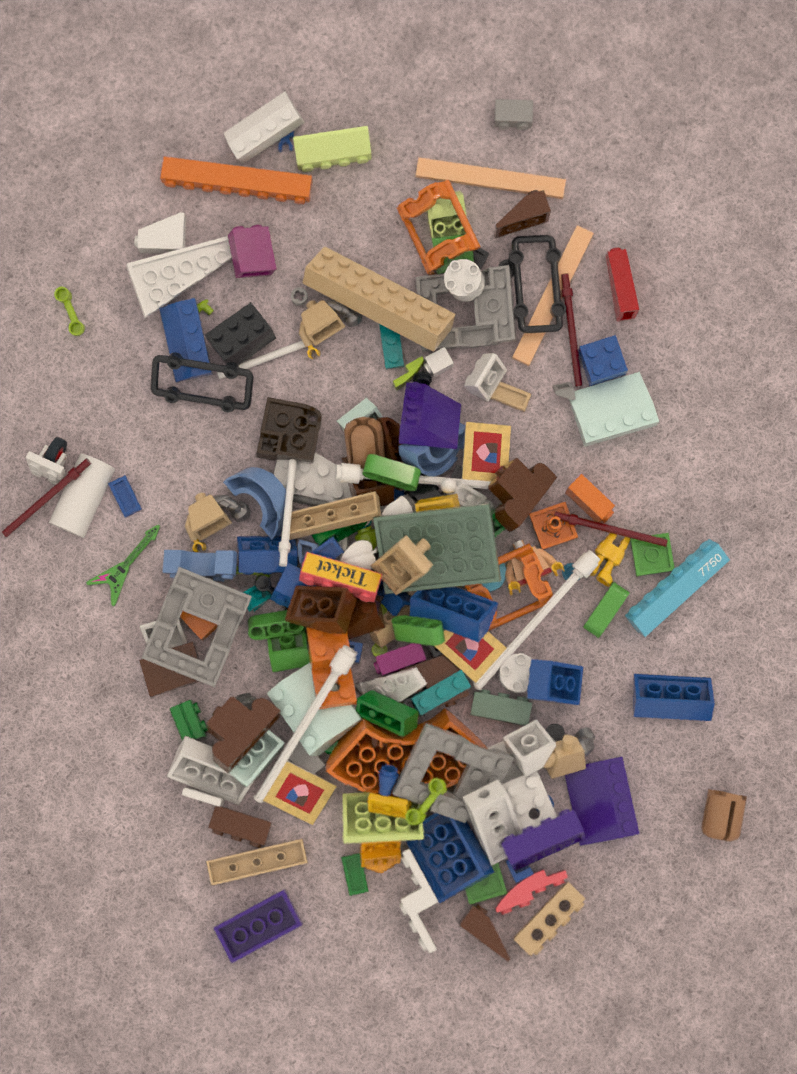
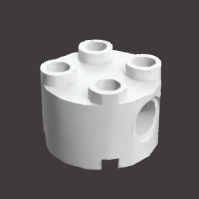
M467 259L452 261L444 274V283L447 290L455 299L462 302H469L477 296L479 297L485 287V279L480 268L474 262Z
M523 653L513 654L500 667L499 680L507 691L512 693H524L527 691L530 675L529 667L531 665V658Z

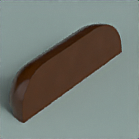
M389 417L377 418L376 420L381 423L383 428L385 458L403 463L399 455V446L402 445L399 443L400 424ZM394 486V488L398 491L404 490Z

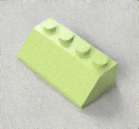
M368 126L293 137L298 170L303 172H310L313 168L318 167L329 169L332 167L331 165L338 164L339 166H348L351 162L363 164L372 159Z

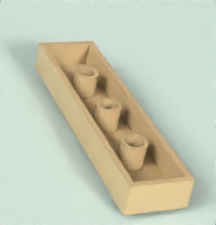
M371 492L293 511L289 540L371 521L374 517L381 516L379 496L376 492Z
M303 839L209 860L206 863L212 886L308 863Z

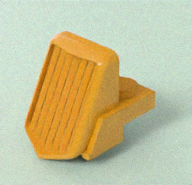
M401 841L360 843L361 868L365 867L371 871L383 873L394 867L395 864H400Z

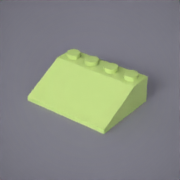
M370 792L343 794L344 843L424 839L423 822L418 825H410L404 818L368 812ZM412 802L410 809H419L421 804Z

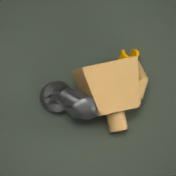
M315 300L309 301L306 305L307 310L301 314L302 321L299 328V335L305 347H308V357L313 359L311 355L313 351H316V354L320 357V351L314 348L312 344L318 345L345 327L336 313L342 315L343 321L349 327L358 325L362 320V314L335 300H328L327 302L321 300L318 303Z
M198 493L195 496L196 502L188 508L189 514L185 523V529L189 538L194 542L193 551L199 553L197 549L199 544L202 550L205 551L207 548L206 544L200 541L232 524L223 508L230 510L231 516L236 521L243 522L251 514L249 506L245 502L232 500L233 497L226 495H215L213 497L212 495L206 496L205 493Z
M583 728L576 733L575 737L565 735L562 740L555 742L556 747L543 768H546L551 779L586 769L585 756H588L594 749L595 734L592 729Z

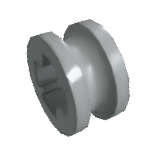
M298 287L291 292V299L295 305L301 306L307 302L308 295L305 289ZM299 292L301 295H305V297H302V301L294 299V297H297L296 293Z

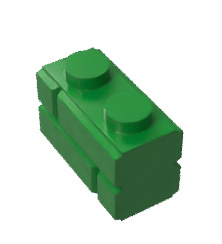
M188 700L169 708L182 741L185 736L194 740L207 736V725L205 720H200L198 714L201 713L197 702L193 703V700Z

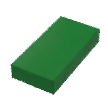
M360 853L341 857L349 896L369 892L364 867L361 868Z

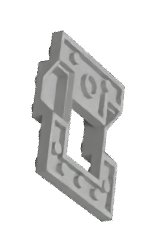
M509 265L490 267L481 271L485 279V287L482 294L474 298L476 325L452 328L436 350L443 347L446 349H467L516 341ZM445 273L416 277L417 294L438 305L437 295L450 293L444 283ZM421 346L422 352L431 351V350H429V349H427V348Z
M178 567L141 658L215 687L229 654L236 631L245 615L252 596ZM182 611L217 624L204 661L168 647Z
M426 723L392 793L395 796L422 805L431 792L429 784L423 783L421 780L436 750L454 756L456 760L466 763L467 766L453 793L446 791L445 794L439 795L429 809L432 812L464 823L466 820L471 822L463 797L496 780H499L502 784L515 758L512 754L496 748L485 749L474 745L460 735Z

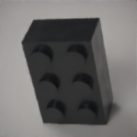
M251 302L205 334L208 342L225 365L228 362H235L240 365L276 339L272 328Z

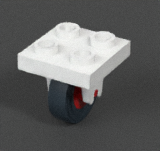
M56 437L49 446H44L39 455L29 451L26 460L31 473L37 477L44 476L48 478V481L54 485L66 476L63 465L67 459V454H65L67 441Z

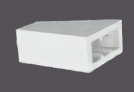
M178 213L139 229L138 236H135V247L138 248L140 253L162 254L185 248V214Z

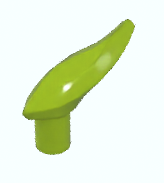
M208 299L198 303L199 313L203 310L210 316L214 310L208 305Z

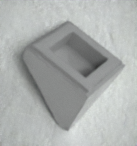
M571 382L552 386L556 395L576 400L574 387Z

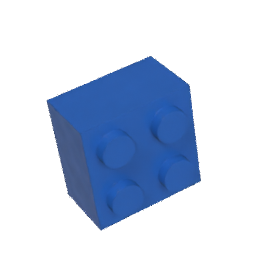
M616 335L582 345L578 349L589 386L624 376L628 371Z

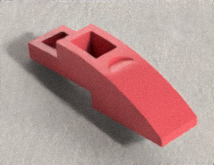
M544 869L521 880L501 898L495 907L496 913L501 912V915L511 912L514 906L519 905L522 908L530 905V900L534 899L531 891L539 893L547 890L546 886L553 884L555 887L565 883L564 879L568 878L566 871L562 870L546 876Z

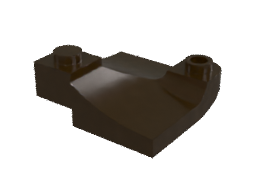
M267 397L256 453L257 458L273 461L295 459L296 461L313 463L322 422L321 412L310 405ZM314 417L316 420L311 422L309 418Z

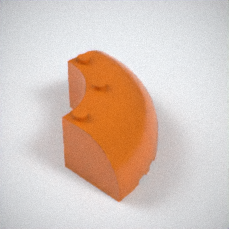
M446 708L433 718L417 724V728L404 737L362 718L359 723L339 740L328 758L326 772L344 784H349L362 792L366 791L381 795L379 794V770L383 765L396 767L399 774L398 780L426 723L460 735L474 745L485 749L488 748L464 723ZM436 750L421 782L429 784L432 779L440 778L444 780L447 790V788L458 784L467 764L456 760L452 755ZM391 791V795H390L389 797H391V796H393V797H398V796L393 795V793H392V791Z

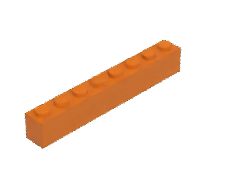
M166 156L163 157L160 176L162 183L167 187L179 185L188 190H193L195 187L202 188L201 190L205 192L218 190L226 195H230L231 192L239 193L238 195L242 197L256 195L259 199L272 197L280 202L294 200L297 204L310 202L313 183L312 175Z

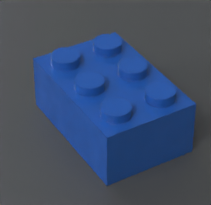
M531 659L527 699L580 705L584 667L549 660Z

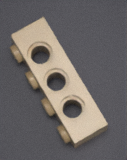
M567 881L513 939L530 956L533 954L537 955L544 948L542 944L547 939L551 941L558 932L555 930L560 925L564 927L571 920L569 916L574 910L578 912L585 905L583 903L585 898ZM562 900L569 902V908L566 911L559 909V903ZM549 914L554 915L556 918L553 925L545 923V918ZM534 929L542 931V936L538 940L533 939L531 936Z

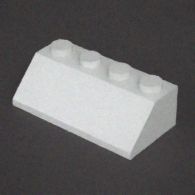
M283 92L225 131L224 135L236 158L244 164L305 122L287 93Z
M185 736L178 747L167 777L239 805L252 783L245 787L231 774H228L213 761L212 746Z

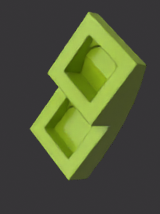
M422 356L406 365L408 373L393 380V386L396 391L404 387L406 382H410L414 374L419 372L424 364Z

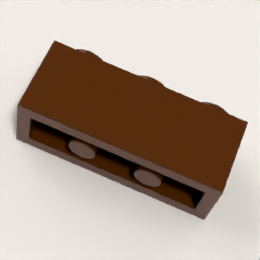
M215 805L208 828L213 829L212 833L223 836L226 833L231 835L230 839L239 842L245 839L250 841L249 845L260 848L261 845H266L273 822Z

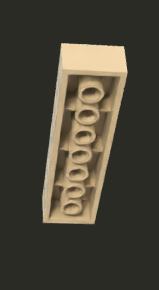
M325 246L305 267L303 284L433 352L452 329L456 315L453 312Z

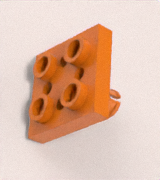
M566 502L529 514L541 549L545 550L578 538L575 526L569 525L565 521L560 522L561 519L559 517H554L555 511L570 515Z

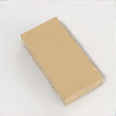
M500 382L490 399L525 412L532 394Z

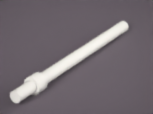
M299 341L245 361L239 367L248 369L305 348L303 341ZM217 372L219 379L226 377L224 373Z
M290 459L288 465L282 539L279 542L278 550L280 552L279 566L282 567L287 566L288 553L291 548L289 537L297 462L295 459Z

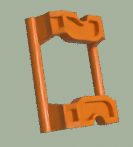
M449 180L432 183L418 192L419 195L416 200L408 198L397 206L398 213L409 232L427 275H435V270L444 265L446 257L454 259L464 252L477 250L481 247ZM439 198L448 199L451 201L466 234L453 240H444L426 253L410 217L420 216L432 208Z
M529 543L499 556L498 562L500 565L514 558L523 563V576L530 592L538 601L496 619V610L488 631L543 607L553 596L548 581L540 579L543 568ZM482 584L464 585L468 592L492 600L488 589Z

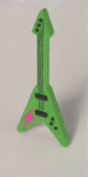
M156 525L145 532L146 536L124 562L90 579L86 584H109L111 588V605L115 606L128 574L129 566L152 540H156L160 525Z

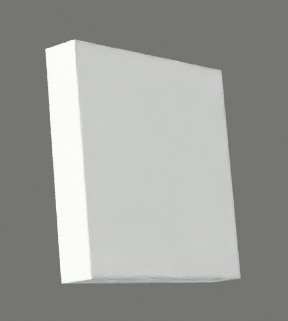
M184 788L182 792L184 796L219 807H223L225 802L223 798L192 788Z

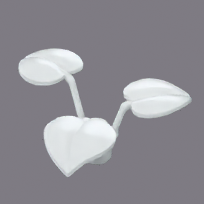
M400 496L385 507L382 516L413 512L406 498ZM357 541L345 550L340 562L371 570V565L376 561L373 554L377 553L378 545L372 550V545L369 541Z

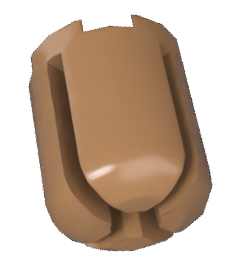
M359 417L346 424L344 436L349 464H360V468L364 469L367 455L374 454L385 457L383 428L378 420L371 417Z
M708 789L701 825L702 832L707 837L728 842L738 840L741 835L747 796Z

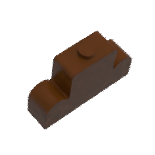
M515 458L504 466L502 465L495 472L497 476L488 486V489L503 503L495 510V517L509 533L520 527L557 479V476L543 463H537L528 469L518 458Z
M441 655L397 672L416 667L427 683L422 687L424 691L458 672L460 669L445 655ZM468 689L439 706L445 704L447 708L457 704L455 700L469 695Z
M230 697L222 707L218 706L213 711V716L207 722V731L218 740L212 748L213 761L229 774L281 716V710L265 698L256 699L252 704V710H249L235 697Z

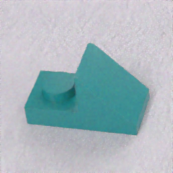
M255 585L243 592L252 596L247 607L249 612L258 610L271 597L267 591H260Z

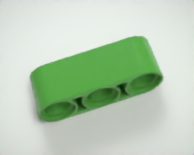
M369 454L367 455L362 474L372 480L404 490L415 491L418 486L421 470L385 457Z
M613 582L583 628L599 638L630 592Z
M288 610L251 616L248 619V635L253 640H262L297 634L303 630L304 626L286 622L285 617Z
M406 615L396 616L392 619L394 636L398 641L432 646L445 642L443 626L440 620Z

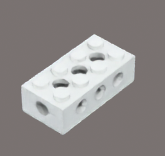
M496 780L463 797L479 844L491 866L507 858L501 845L504 842V838L511 834H515V836L521 834L508 793L499 780Z

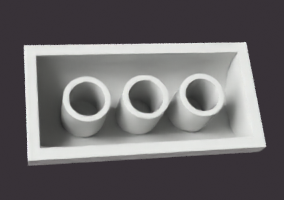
M80 453L74 467H77L86 458L90 460L91 465L81 473L78 479L72 480L65 486L49 524L84 538L115 468L96 458Z

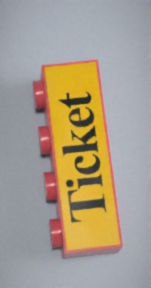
M307 552L300 571L299 581L306 585H316L319 587L348 588L354 597L364 602H375L382 573Z

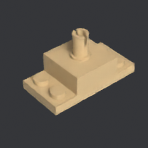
M406 535L376 560L371 567L375 572L382 573L381 579L397 595L430 570L429 568L433 566L423 555L431 548L430 544L425 539H421L415 545Z

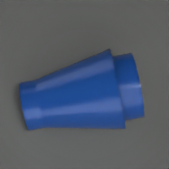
M383 765L379 770V794L383 796L391 795L392 788L399 775L396 767Z

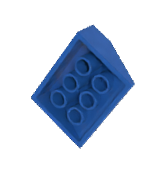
M434 813L423 821L424 839L405 840L439 904L494 873L467 821L464 823Z

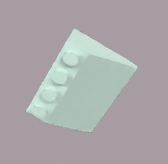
M640 372L574 391L576 400L569 399L584 447L654 427L659 423L654 403Z
M310 663L280 681L267 693L274 705L281 710V715L293 732H295L316 698ZM335 683L331 691H338L340 689L338 684ZM352 705L319 709L301 737L300 742L309 756H320L359 723L362 718Z

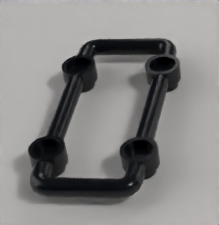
M551 235L517 236L511 242L512 251L509 254L508 261L513 265L516 306L513 311L514 317L518 320L519 330L523 333L558 332L563 327V316L566 312V306L561 302L558 262L561 259V252L556 248V241ZM548 242L549 250L545 258L551 266L554 300L550 313L555 317L556 324L526 326L525 318L528 315L529 309L523 301L520 265L523 262L524 254L519 250V244Z
M173 352L169 356L157 355L153 358L150 388L154 395L165 397L169 403L184 400L220 406L224 412L229 413L234 409L247 410L251 406L254 376L250 370L240 368L235 362L220 365L184 359L181 354ZM160 362L167 363L171 369H179L181 366L221 372L228 379H234L238 375L245 376L244 403L236 402L232 396L218 399L182 393L174 386H170L166 390L159 389Z

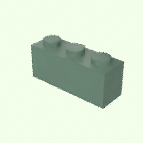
M484 689L474 692L471 716L522 726L529 724L532 703L528 702L529 699L517 696V700L511 699L509 694L498 693V696L491 695V691Z

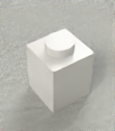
M445 347L426 356L424 359L425 364H423L425 371L429 374L431 373L433 378L451 369L454 365Z

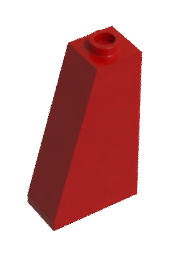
M620 247L612 248L610 251H607L606 261L616 321L635 319L639 311V304L627 250Z

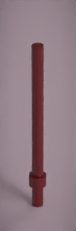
M562 274L563 289L561 293L566 306L575 387L583 386L572 305L573 289L570 288L569 274Z
M86 458L77 467L71 468L61 481L2 531V534L8 537L72 480L78 479L81 473L91 465L90 460Z
M555 511L554 517H559L561 521L568 522L569 525L576 526L577 524L664 547L667 546L668 540L588 520L578 517L577 514L573 513L569 515Z

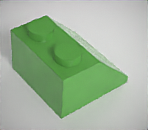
M305 626L300 633L267 639L273 672L302 668L310 663Z

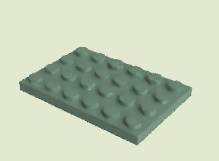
M490 503L383 515L373 518L379 558L406 535L415 545L421 539H425L430 544L431 548L423 555L433 566L429 568L430 570L401 592L501 581ZM383 581L385 594L394 593Z

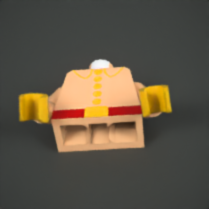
M523 540L512 544L514 550L525 545ZM531 547L543 568L540 579L551 574L552 571L555 576H558V569H562L563 572L565 571L562 563L557 562L552 555L541 548ZM516 558L511 559L506 564L505 579L510 595H513L512 590L514 589L521 593L520 587L527 585L522 572L523 563Z

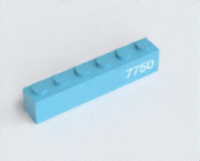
M708 539L693 554L687 556L680 566L674 568L669 576L661 580L651 592L647 593L637 605L631 607L624 616L638 633L646 637L729 562L730 559L718 543Z

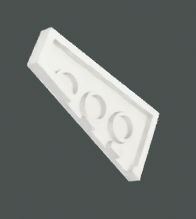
M415 667L359 682L356 684V687L362 695L373 690L401 702L427 683Z

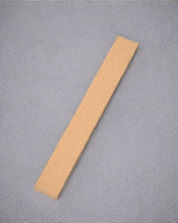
M419 157L416 177L438 181L449 180L452 183L525 194L533 190H544L546 197L563 199L566 179Z
M578 225L558 263L561 300V290L563 289L561 275L569 274V281L571 282L594 235L593 232ZM552 277L528 326L550 325L553 316L550 313V309L554 303ZM524 333L512 358L529 366L545 333Z

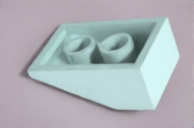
M268 730L229 774L245 787H248L280 753L284 742Z

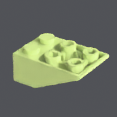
M461 191L455 192L466 215L463 194ZM439 198L436 204L426 211L431 239L466 234L450 200Z

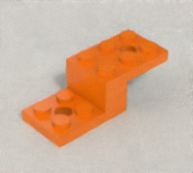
M306 627L315 696H317L332 672L330 663L339 648H342L343 645L350 647L347 632L346 634L327 633ZM351 668L347 675L342 674L338 677L335 683L339 685L340 689L338 691L330 690L319 709L357 704Z

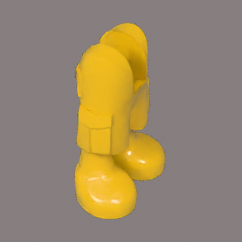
M609 533L595 549V554L599 557L600 561L598 562L599 565L589 576H595L601 563L606 559L607 563L597 575L596 580L610 587L613 583L611 576L613 567L619 566L622 562L625 550L630 542L628 537H624L617 547L612 544L617 535Z

